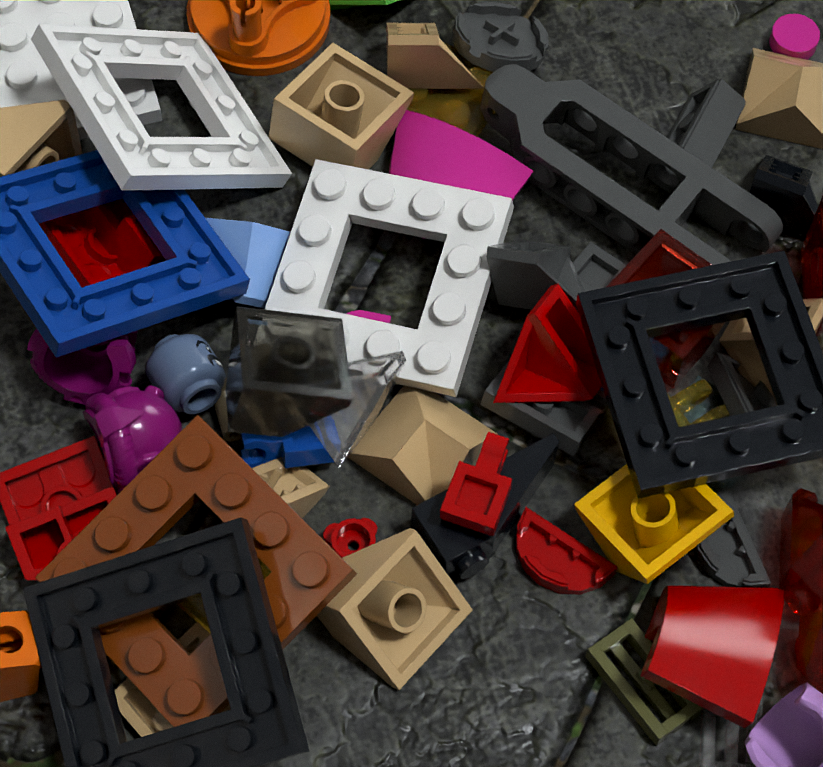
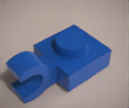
M329 409L275 415V427L250 426L241 429L244 449L240 450V455L251 468L282 457L285 468L339 462V443Z

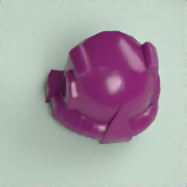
M36 328L27 350L32 351L30 364L34 372L44 383L64 395V400L86 405L87 399L96 393L109 394L115 389L131 386L132 378L130 375L136 364L134 345L138 331L56 358Z
M152 385L147 386L145 391H140L138 387L125 386L115 389L109 394L96 393L87 399L86 410L82 412L85 420L89 423L101 444L109 479L118 494L182 431L179 417L176 411L164 400L163 391Z

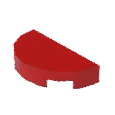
M525 507L516 529V553L524 571L538 585L558 594L581 595L601 588L616 574L618 568L616 565Z

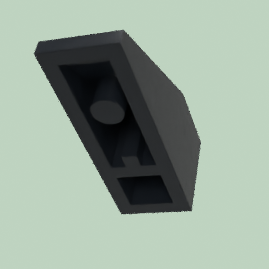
M554 433L506 458L500 475L512 478V488L493 537L440 519V509L448 489L412 508L410 528L418 532L451 579L458 575L461 579L472 577L488 565L489 559L493 556L554 466L559 440Z

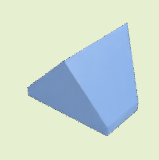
M206 218L250 278L247 293L232 299L235 303L265 309L291 232L249 221Z

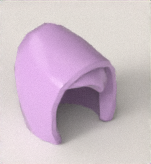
M806 682L789 692L756 723L745 740L750 760L756 767H823V693Z

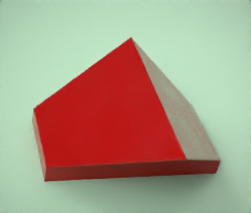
M559 283L551 285L527 315L493 403L587 401L593 399L601 388V381L579 313Z

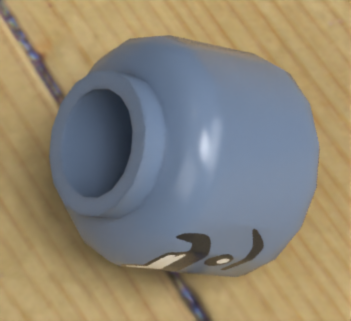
M173 334L160 340L148 358L145 370L151 385L163 391L164 400L176 412L198 414L212 407L221 396V389L226 378L222 364L207 341L196 334Z

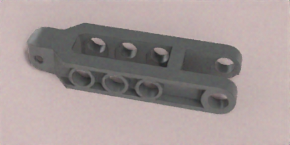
M509 64L495 70L485 81L481 99L483 117L490 126L510 142L512 157L534 171L528 181L663 274L668 275L731 262L723 254L681 227L691 214L724 236L729 233L745 245L753 249L762 250L764 253L769 250L782 233V221L771 207L582 80L545 82L526 68L517 64ZM491 109H493L498 114V116H495L492 113ZM543 123L568 124L595 143L594 148L601 153L604 150L608 151L636 170L635 176L641 180L646 177L671 195L660 209L656 210L547 136L544 132Z

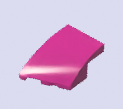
M406 110L396 128L389 166V174L512 198V201L534 172L509 154L458 127Z

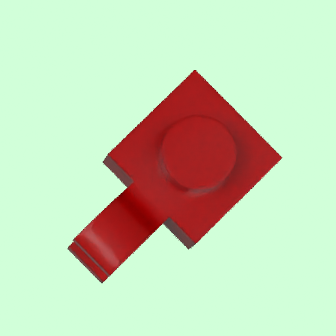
M488 432L476 465L458 462L440 509V519L492 537L494 536L512 488V478L500 475L508 455L506 448L509 438Z

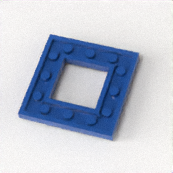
M98 150L0 177V273L56 358L247 293L250 278L184 189L122 191ZM123 199L166 261L81 287L39 223Z

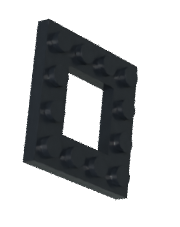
M785 251L578 293L576 299L578 313L638 499L823 458V352ZM746 318L778 406L678 427L649 338Z
M240 517L23 588L65 767H260L310 752L247 519ZM201 596L231 710L127 741L99 629Z

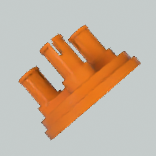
M188 0L189 32L200 34L224 70L247 76L275 75L302 65L320 49L330 27L329 0Z

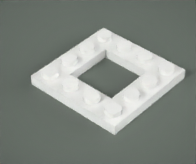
M39 24L31 41L122 191L283 188L292 175V172L219 60L199 33ZM114 78L176 80L188 98L190 105L197 112L211 134V137H150Z
M316 159L252 345L256 347L260 344L271 343L283 346L291 352L294 361L457 397L492 282L486 258L487 247L504 242L514 209L512 198ZM352 223L445 242L418 329L324 309Z

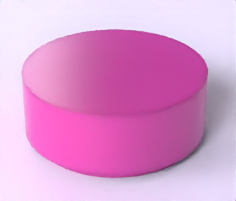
M786 14L778 18L774 23L769 44L774 53L807 60L816 51L820 39V30L817 24L807 16Z

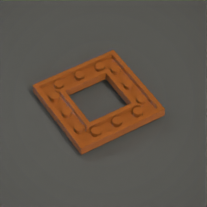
M197 415L35 578L39 582H43L154 546L200 499L224 523L240 517L248 520L257 556L272 571L264 579L282 650L357 573ZM151 612L99 629L105 654L173 727L221 713L229 705L211 634L190 654Z

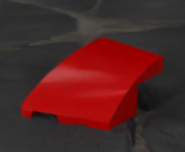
M123 199L39 223L81 287L166 261Z
M96 436L89 437L0 472V503L9 523V526H6L5 529L25 580L38 581L35 577L118 495L117 490L109 479L105 458Z
M666 586L662 591L645 634V638L653 641L640 676L743 728L751 725L754 722L777 645L783 613L784 590L767 587Z

